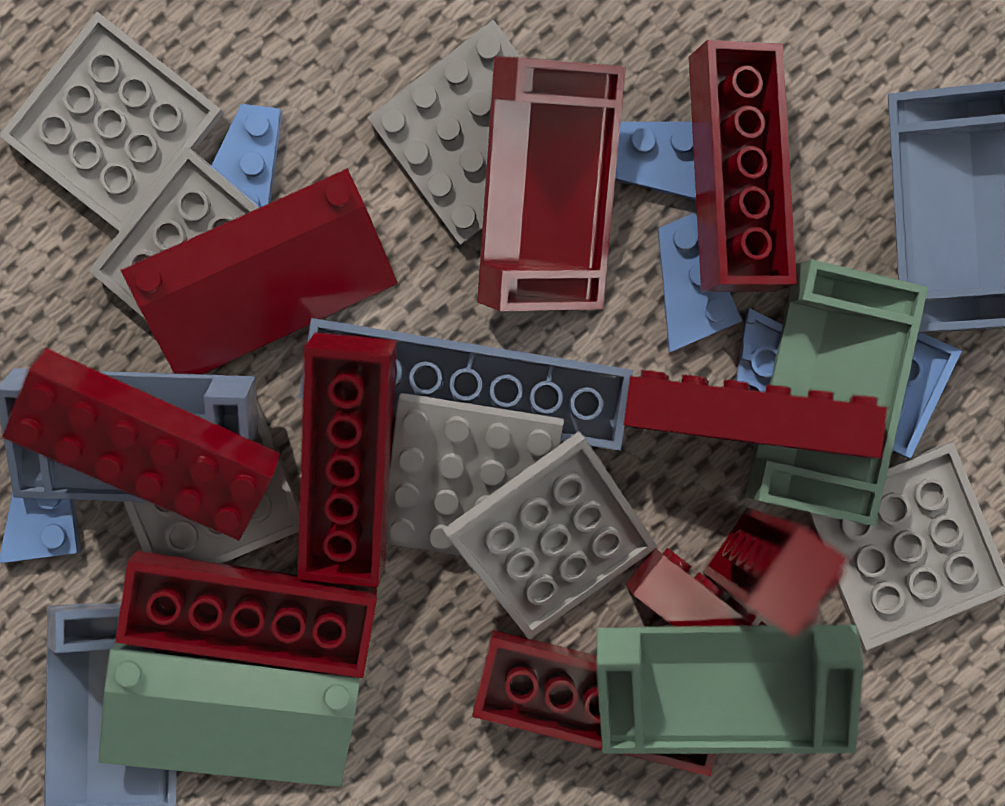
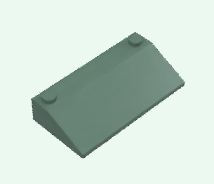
M810 259L796 264L797 284L791 286L770 385L791 387V395L807 397L808 390L834 392V400L849 402V398L852 395L877 397V405L887 406L881 458L871 459L757 444L745 497L876 526L928 287Z
M811 625L806 631L800 630L795 638L778 626L598 628L597 675L603 754L856 753L864 658L857 626Z
M115 643L111 648L104 688L98 763L341 787L354 722L360 678L308 670L158 654V649L121 643Z

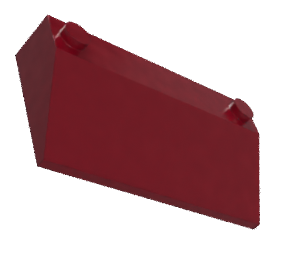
M494 56L477 303L497 311L603 309L626 66Z
M348 168L121 269L122 275L174 374L203 375L309 326L311 318L322 320L398 284L367 208Z

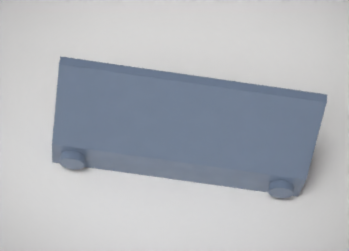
M1005 81L889 93L888 110L898 280L928 287L918 333L1005 329Z
M13 368L0 383V421L2 433L5 430L28 369ZM99 371L257 442L258 410L255 376ZM4 439L12 492L15 498L148 502Z
M84 603L47 606L44 806H176L177 771L98 763L105 681L110 650L115 644L121 604ZM158 649L157 652L158 654L178 656L177 651Z

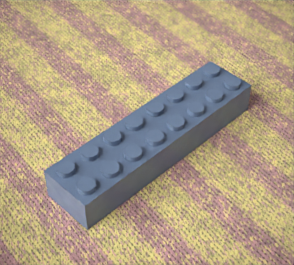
M311 318L308 341L313 333L397 340L394 414H397L400 394L405 393L563 419L560 441L565 442L574 434L580 432L590 446L621 451L630 376H633V370ZM303 372L298 399H303Z

